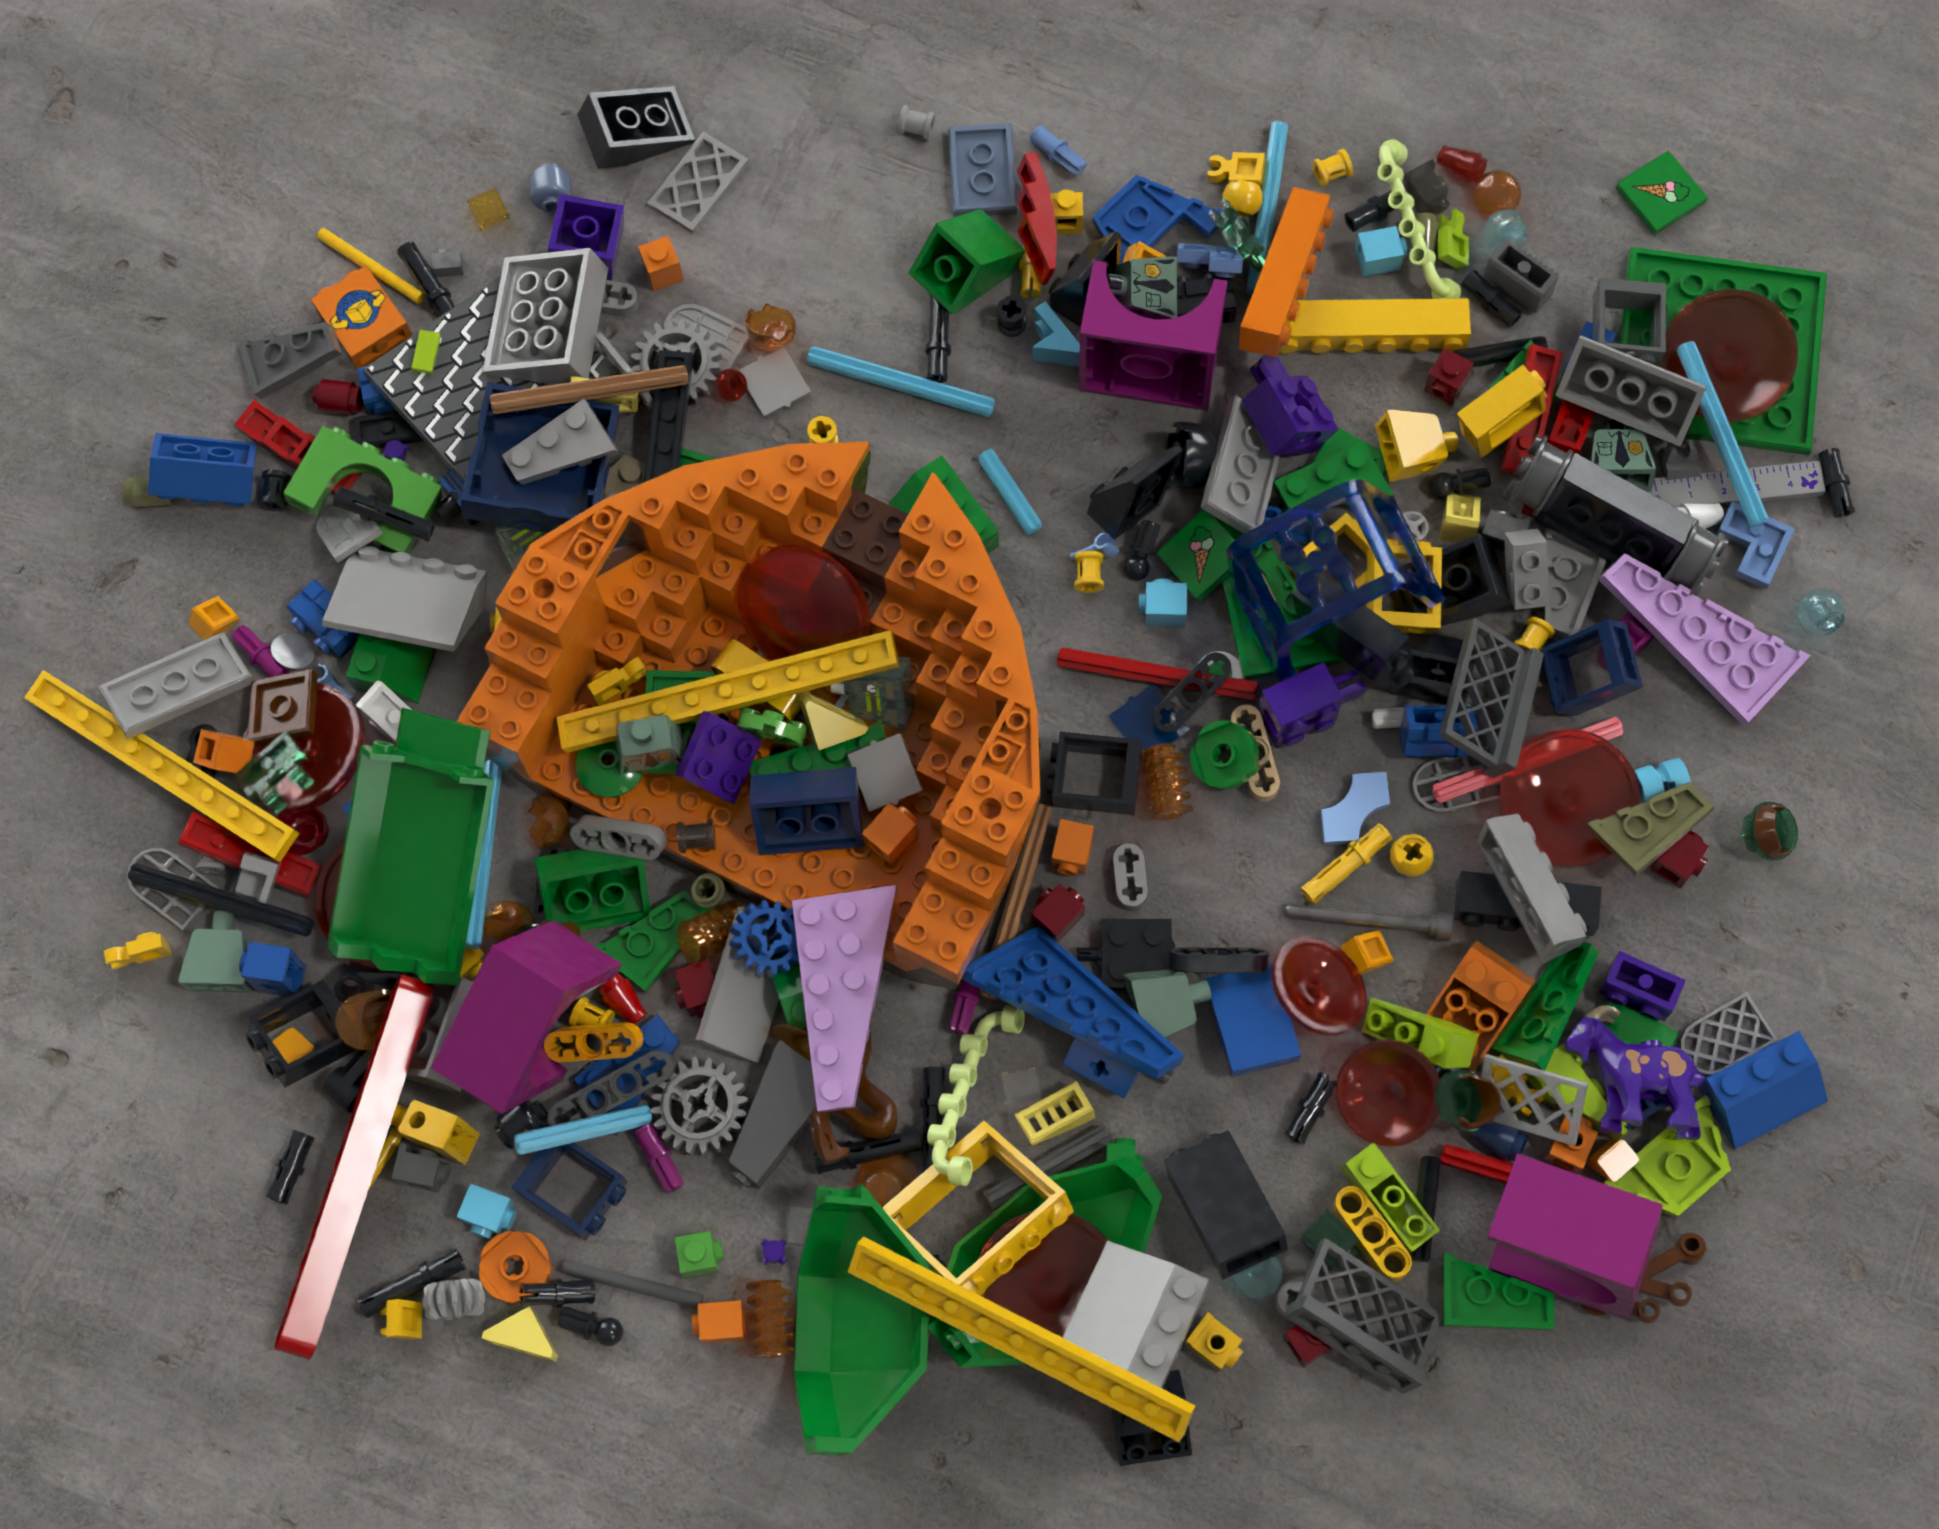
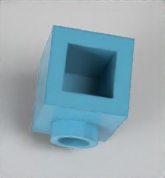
M1397 226L1358 233L1355 250L1362 277L1401 270L1403 258L1407 257V244L1404 237H1399Z
M1156 579L1153 582H1146L1145 594H1139L1138 614H1145V626L1185 627L1187 583H1173L1169 579Z
M470 1183L456 1217L462 1223L472 1226L470 1229L471 1233L490 1239L492 1234L498 1235L512 1228L517 1210H514L516 1204L510 1198Z

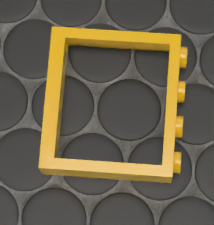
M985 1121L981 1122L946 1153L947 1161L950 1162L951 1158L955 1155L969 1157L972 1160L974 1172L995 1155L1046 1201L958 1278L953 1276L906 1231L958 1186L950 1184L948 1176L941 1174L932 1164L882 1207L928 1262L930 1271L979 1296L996 1279L1009 1272L1020 1258L1028 1251L1035 1249L1045 1236L1056 1227L1062 1225L1068 1216L1074 1212L1066 1192Z

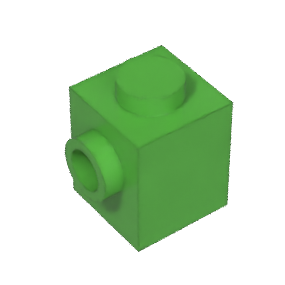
M711 1231L675 1237L680 1274L685 1280L720 1273L719 1262L724 1261L721 1240H715Z

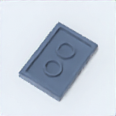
M1012 123L948 127L953 216L957 217L982 209L988 216L1018 214Z

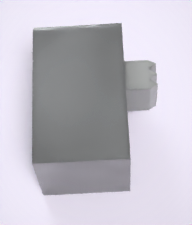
M439 249V253H432V270L436 277L464 275V259L461 251L446 252L445 249Z

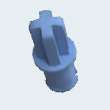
M1043 125L1034 129L1029 140L1048 155V160L1052 163L1057 162L1073 176L1081 175L1087 165L1086 161L1068 147L1067 141L1059 140Z

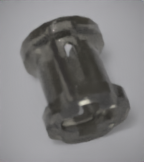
M707 819L706 823L685 825L684 822H677V838L680 853H686L687 849L706 847L710 851L716 850V834L713 819Z

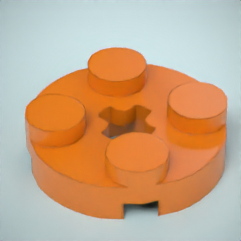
M506 1231L496 1235L485 1245L480 1256L479 1278L483 1287L497 1300L512 1305L520 1303L519 1296H534V1293H519L521 1283H548L553 1272L551 1257L546 1246L536 1236L527 1232ZM513 1258L515 1261L523 1259L524 1264L521 1267L523 1272L520 1275L515 1273L510 1276L507 1275L506 1272L510 1268L507 1262Z

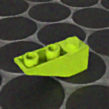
M1375 998L1370 999L1362 1027V1032L1445 1069L1469 1068L1479 1035L1450 1021Z
M1562 1044L1554 1050L1545 1071L1589 1084L1582 1117L1593 1123L1592 1128L1599 1131L1601 1119L1607 1110V1102L1603 1098L1605 1092L1594 1078L1589 1079L1583 1071L1582 1067H1584L1581 1058L1576 1054L1567 1053L1564 1049L1565 1045ZM1525 1074L1529 1077L1528 1081L1535 1090L1539 1091L1547 1086L1542 1078ZM1565 1084L1556 1086L1567 1105L1575 1101L1578 1088ZM1550 1091L1542 1095L1545 1104L1557 1110L1561 1109ZM1622 1122V1132L1620 1134L1601 1133L1612 1139H1622L1628 1133V1130L1625 1128L1627 1123Z
M1374 1142L1339 1167L1350 1184L1360 1188L1368 1196L1398 1239L1410 1252H1413L1440 1231Z

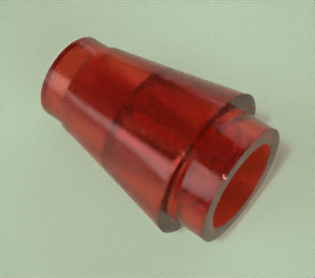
M1444 145L1437 156V164L1442 165V167L1466 183L1471 181L1478 183L1486 170L1487 159L1483 158L1479 152Z

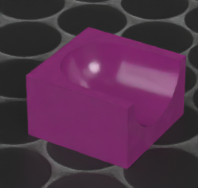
M1093 261L1080 330L1079 391L1208 411L1221 339L1227 280L1214 279L1207 297L1189 313L1172 319H1150L1139 316L1120 304L1113 295L1107 281V262Z
M554 920L492 945L431 1068L501 1114L561 1083L568 1069L547 1056L544 1050L545 1038L559 1017L579 995L617 976L622 963Z
M1517 1153L1488 1234V1240L1496 1242L1488 1270L1509 1278L1513 1277L1554 1292V1295L1629 1321L1656 1243L1663 1204Z

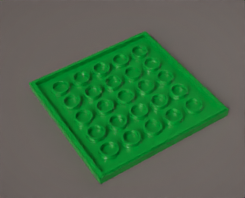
M1631 247L1628 255L1626 280L1666 284V353L1659 367L1688 379L1677 349L1684 343L1695 342L1738 446L1809 455L1812 451L1827 273ZM1622 310L1619 344L1650 346V312ZM1698 406L1684 438L1714 442L1701 408ZM1625 424L1626 429H1636Z

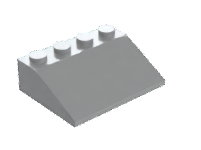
M591 248L505 257L483 367L485 375L553 385L569 383L570 376L589 379L596 340L595 335L597 334L608 267Z
M363 546L352 553L346 561L323 617L322 626L454 652L485 608L487 571L476 569L471 565L458 566L443 563V561L435 558L421 559L411 557V555L404 552L390 553L380 551L373 546Z
M1107 1241L1063 1338L1163 1388L1208 1288L1209 1279L1174 1263Z

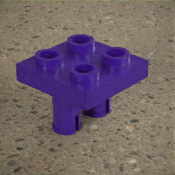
M703 711L675 775L728 803L735 804L762 740L711 712Z

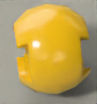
M1246 180L1232 181L1226 185L1223 192V204L1226 211L1235 215L1247 217L1250 214L1253 216L1260 210L1263 203L1261 188L1254 182Z
M1407 834L1399 837L1393 843L1390 849V860L1399 874L1407 877H1416L1424 874L1431 868L1434 861V852L1431 844L1425 837L1417 834ZM1412 850L1417 851V858H1413L1411 861L1406 859L1407 853L1412 852Z

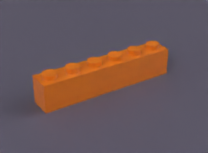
M1297 187L1292 188L1240 326L1239 349L1277 358L1281 346L1288 345L1292 326H1289L1291 321H1297L1301 305L1298 302L1299 297L1305 298L1308 290L1309 279H1307V275H1313L1318 259L1315 253L1316 251L1322 252L1326 232L1323 231L1325 228L1330 229L1332 225L1334 210L1329 209L1331 195Z

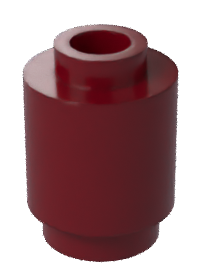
M323 378L319 384L314 386L312 399L313 403L317 404L319 411L352 415L353 412L360 413L362 410L363 398L361 387L356 386L354 382Z

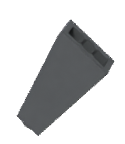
M781 1040L775 1046L728 1161L734 1170L731 1175L747 1188L751 1183L758 1189L763 1186L810 1126L811 1113L816 1105L811 1062Z

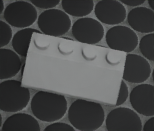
M1580 335L1555 396L1681 446L1707 386Z
M1519 814L1490 818L1485 821L1476 842L1542 962L1545 963L1581 946L1587 937L1585 934L1587 932L1586 925L1582 917L1578 913L1574 914L1569 906L1570 898L1564 885L1561 882L1557 883L1551 873L1553 867L1550 859L1545 852L1540 853L1534 842L1536 836L1531 825L1528 822L1523 823Z

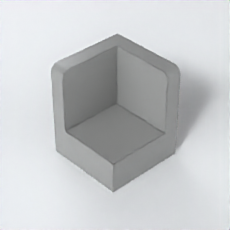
M246 852L240 865L242 870L236 886V892L257 898L260 903H268L281 862Z

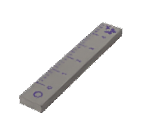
M1819 461L1748 468L1762 502L1823 496L1826 491ZM1727 471L1700 473V477L1666 480V477L1654 478L1652 492H1648L1675 508L1679 504L1719 503L1722 507L1730 506L1732 501L1740 504Z

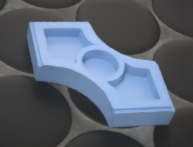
M1387 772L1352 774L1350 790L1346 797L1335 806L1321 809L1324 846L1349 844L1353 840H1359L1360 828L1363 822L1371 814L1389 808Z

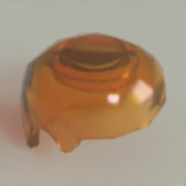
M1494 170L1482 175L1476 182L1472 192L1475 208L1483 216L1492 219L1511 216L1522 202V189L1519 181L1510 172Z
M766 303L759 311L755 312L752 308L749 309L744 319L750 341L757 348L765 351H775L785 347L792 342L796 335L797 326L794 316L784 307L771 306Z
M544 793L532 799V807L528 812L537 816V822L529 829L534 844L539 850H542L565 840L569 834L570 819L565 806L553 795Z
M500 900L490 904L485 909L483 926L485 938H489L492 935L499 943L534 928L532 912L519 902Z

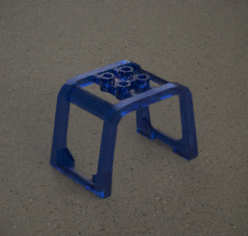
M1363 479L1338 484L1241 535L1226 550L1231 585L1279 683L1297 675L1291 662L1289 647L1296 640L1376 598L1397 589H1405L1420 598L1429 608L1446 599L1396 500ZM1344 501L1348 502L1384 573L1383 576L1359 588L1352 577L1353 568L1351 563L1341 555L1337 547V535L1332 528L1325 524L1320 514ZM1370 507L1378 513L1389 534L1393 538L1397 536L1400 538L1416 570L1415 573L1409 569L1401 570ZM1308 520L1313 530V542L1320 551H1312L1306 557L1305 551L1294 541L1289 530ZM1274 537H1277L1282 547L1280 551L1282 560L1287 566L1292 568L1296 576L1297 590L1308 599L1313 609V612L1295 620L1289 625L1251 551ZM1326 568H1328L1331 577L1340 583L1345 593L1344 596L1328 604L1325 603L1320 593L1321 583L1314 575V573H1322ZM1260 607L1274 633L1273 638L1258 610Z

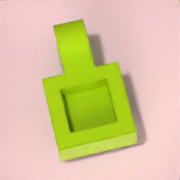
M1454 208L1452 209L1451 220L1443 214L1438 216L1437 221L1440 223V229H1438L1437 252L1438 259L1460 270L1469 266V237L1463 234L1464 214Z

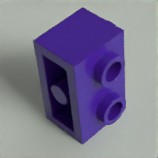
M1619 951L1611 962L1599 993L1606 995V999L1611 1003L1622 1007L1626 1005L1639 1010L1640 1014L1656 1021L1660 1019L1665 1022L1673 1012L1686 980Z

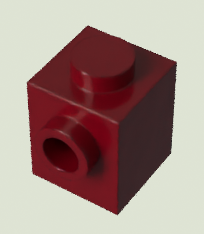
M1444 348L1428 374L1424 391L1453 406L1469 381L1474 363Z
M1690 830L1658 858L1651 871L1681 889L1691 874L1698 877L1708 862V859L1703 857L1709 846L1703 843L1701 836Z
M1060 883L1053 890L1047 888L1035 902L1038 906L1031 912V922L1035 926L1038 925L1058 943L1085 915V906L1082 904L1084 899L1076 890L1071 887L1065 889Z
M709 960L675 970L680 987L674 989L680 1009L687 1007L690 1017L696 1015L698 1018L703 1017L715 980Z
M1298 1325L1287 1331L1283 1336L1284 1341L1303 1368L1332 1349V1347Z

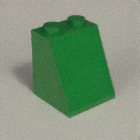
M982 209L937 222L908 274L954 315L1011 276L1026 250Z

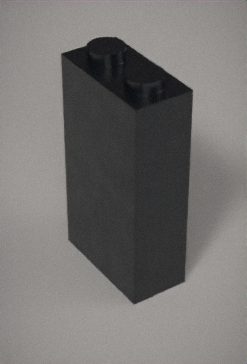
M1314 571L1292 593L1301 630L1391 695L1399 687H1404L1409 683L1414 674V665L1409 637L1317 571Z
M1229 1130L1220 1134H1211L1201 1143L1189 1148L1178 1149L1170 1157L1164 1159L1167 1176L1222 1280L1288 1250L1285 1232Z

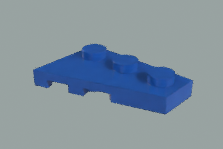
M657 1014L639 1028L643 1034V1045L637 1052L626 1058L597 1060L577 1075L574 1080L583 1089L649 1052L663 1050L673 1055L680 1042ZM630 1038L622 1041L626 1042L627 1046L631 1044ZM654 1057V1065L642 1071L640 1064L636 1066L643 1074L645 1085L649 1084L645 1077L651 1073H661L662 1068L666 1066L665 1060L658 1061ZM623 1073L618 1080L621 1091L631 1093L635 1090L636 1078L630 1073ZM595 1089L588 1095V1099L597 1110L604 1107L606 1098L602 1091ZM644 1093L609 1112L638 1106L643 1099Z

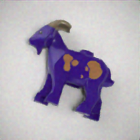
M1607 1005L1592 1009L1574 1027L1570 1036L1565 1041L1564 1049L1567 1053L1578 1055L1584 1064L1588 1061L1589 1053L1595 1052L1607 1096V1110L1601 1119L1599 1132L1620 1134L1622 1132V1122L1630 1123L1632 1126H1641L1643 1117L1640 1099L1656 1100L1662 1098L1673 1109V1114L1667 1120V1128L1676 1130L1675 1139L1698 1140L1701 1137L1697 1110L1694 1107L1696 1101L1690 1089L1702 1085L1705 1077L1698 1073L1692 1058L1680 1048L1662 1046V1042L1657 1040H1647L1641 1044H1626L1618 1039L1605 1025L1614 1024V1020L1611 1017H1618L1620 1011L1615 1007Z

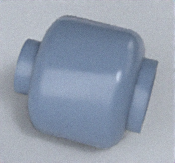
M546 163L539 166L530 175V199L533 205L547 213H556L560 194L572 196L571 176L567 170L558 164Z

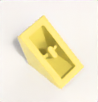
M1455 492L1447 495L1439 540L1457 543L1476 535L1480 522L1481 497L1461 495Z
M808 692L798 694L806 725L809 726L810 738L818 750L864 735L867 732L868 726L861 717Z
M530 1306L485 1330L482 1335V1339L489 1344L555 1363L558 1358V1354L536 1311Z

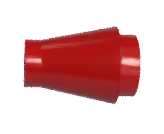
M620 974L611 978L598 990L602 996L601 1001L627 1022L636 1025L648 1014L639 1001L629 979H624Z

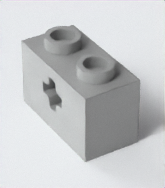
M1538 529L1505 532L1506 588L1512 606L1515 610L1549 606L1547 541Z

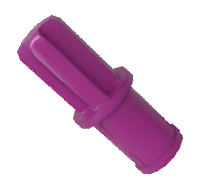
M241 625L232 633V639L250 656L249 662L261 668L269 678L289 674L290 668L279 664L272 656L271 645L269 643L264 644L248 627Z
M963 979L960 981L958 991L953 993L955 1003L948 1026L952 1032L957 1034H967L969 1032L975 1005L980 1004V999L978 998L980 988Z
M649 1123L636 1130L633 1135L647 1158L645 1163L647 1167H652L664 1191L671 1193L681 1188L684 1181L670 1157L672 1152L670 1149L666 1150L654 1128V1124Z

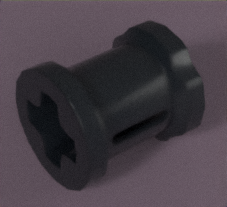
M1008 296L1001 300L997 306L999 331L1008 337L1020 335L1026 328V305L1022 302V299L1016 296Z
M264 470L261 476L264 481L262 496L258 497L257 504L269 511L286 510L288 503L285 501L283 493L292 479L291 475L280 470Z

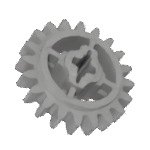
M670 318L666 321L665 329H662L658 323H655L656 333L652 335L644 331L643 334L647 342L635 343L641 353L631 354L633 362L638 364L631 369L634 372L652 370L653 360L656 354L659 355V350L692 352L693 356L700 350L702 355L701 365L697 373L692 367L689 398H692L698 404L699 397L697 394L702 392L709 396L710 392L706 385H717L718 381L713 373L722 372L720 364L716 363L722 359L720 351L715 350L718 347L716 340L709 339L710 333L707 328L699 332V325L696 321L689 328H687L684 318L680 319L677 327H674ZM674 342H686V344L681 343L677 345H670V343ZM649 390L648 392L653 396L655 390Z
M693 1057L692 1067L688 1069L682 1061H679L680 1072L678 1074L674 1073L669 1078L670 1081L668 1083L663 1082L658 1085L663 1093L651 1095L652 1100L660 1104V1106L650 1109L652 1116L661 1117L654 1123V1127L656 1130L667 1128L661 1136L663 1141L667 1142L675 1138L673 1148L676 1151L686 1144V1151L689 1156H692L697 1146H699L703 1156H707L709 1145H713L716 1151L721 1152L720 1141L724 1139L726 1142L733 1144L734 1141L730 1132L733 1130L740 1133L742 1127L737 1120H745L748 1115L747 1112L739 1109L749 1104L748 1098L738 1096L746 1088L743 1083L733 1085L738 1078L735 1071L725 1076L727 1066L723 1062L716 1069H713V1061L708 1057L705 1065L700 1067L697 1058ZM706 1081L705 1084L702 1083L696 1089H682L692 1082ZM719 1087L727 1094L728 1108L726 1113L716 1106V1092ZM674 1100L684 1108V1120L680 1127L674 1122L672 1115ZM704 1101L707 1109L705 1111L699 1109L696 1112L693 1104H701ZM704 1124H718L707 1132L693 1133L695 1129L698 1130Z

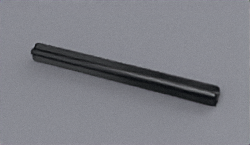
M139 863L133 864L128 872V879L133 883L305 937L311 934L315 925L314 920L309 916L267 903H260L248 897Z

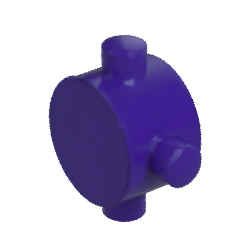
M392 440L386 444L385 453L381 455L389 460L395 457L404 461L407 456L406 451L410 450L408 444L403 445L400 441Z
M764 1239L761 1242L764 1255L761 1262L764 1265L768 1263L777 1264L779 1262L784 1265L787 1261L784 1249L787 1242L784 1239L780 1241H767Z

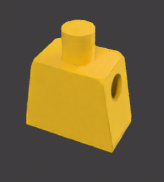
M1387 410L1374 425L1390 482L1433 472L1448 458V452H1455L1458 448L1457 434L1455 432H1442L1439 419L1434 414Z
M413 1100L408 1108L399 1104L396 1105L390 1123L399 1127L398 1133L413 1144L436 1152L438 1155L464 1166L480 1136L477 1130L459 1116L417 1100Z

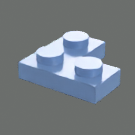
M1178 243L1177 262H1183V267L1202 268V264H1209V271H1215V276L1231 278L1235 276V273L1242 274L1243 248Z
M1732 501L1717 534L1722 532L1725 534V538L1747 547L1735 576L1767 589L1795 528L1768 517L1764 524L1751 527L1741 505Z

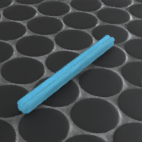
M1274 121L1271 124L1261 189L1263 203L1257 215L1246 292L1250 296L1254 292L1271 247L1288 133V124L1286 122Z
M1693 341L1684 343L1677 349L1678 356L1688 379L1707 386L1699 406L1745 517L1751 527L1762 525L1768 520L1767 513L1699 350Z
M813 346L810 348L807 356V363L811 366L968 412L990 417L994 410L995 400L991 397Z
M491 760L485 761L483 770L484 773L494 780L465 945V949L471 950L479 949L482 942L502 769Z

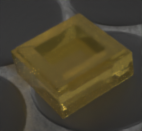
M496 187L466 200L480 231L510 218Z

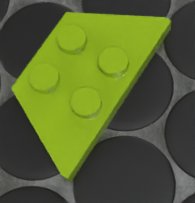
M1704 1095L1694 1106L1697 1110L1701 1137L1698 1140L1675 1139L1676 1130L1666 1128L1636 1154L1639 1158L1637 1164L1617 1181L1613 1182L1607 1179L1603 1184L1663 1204L1662 1213L1677 1218L1731 1171L1727 1155L1721 1147L1722 1139L1718 1126H1715L1712 1118L1709 1098Z

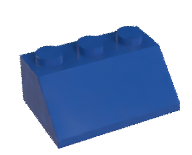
M155 433L150 456L148 495H156V497L163 500H173L176 497L189 498L196 503L220 501L229 506L251 504L257 443Z
M1800 1031L1707 1077L1703 1084L1698 1087L1702 1096L1706 1095L1709 1098L1711 1104L1709 1108L1734 1150L1828 1101L1818 1061Z

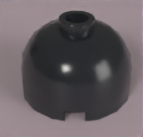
M1175 422L1173 427L1177 428L1176 432L1168 434L1165 450L1179 446L1182 449V453L1169 485L1172 488L1187 489L1207 484L1211 465L1217 452L1218 442L1216 437L1208 428L1201 424Z

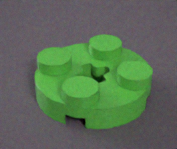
M746 707L741 708L737 720L738 728L759 739L765 740V738L777 740V744L802 747L808 725L792 720L785 723L783 722L784 715L777 712L764 710L763 715L760 716L761 712Z

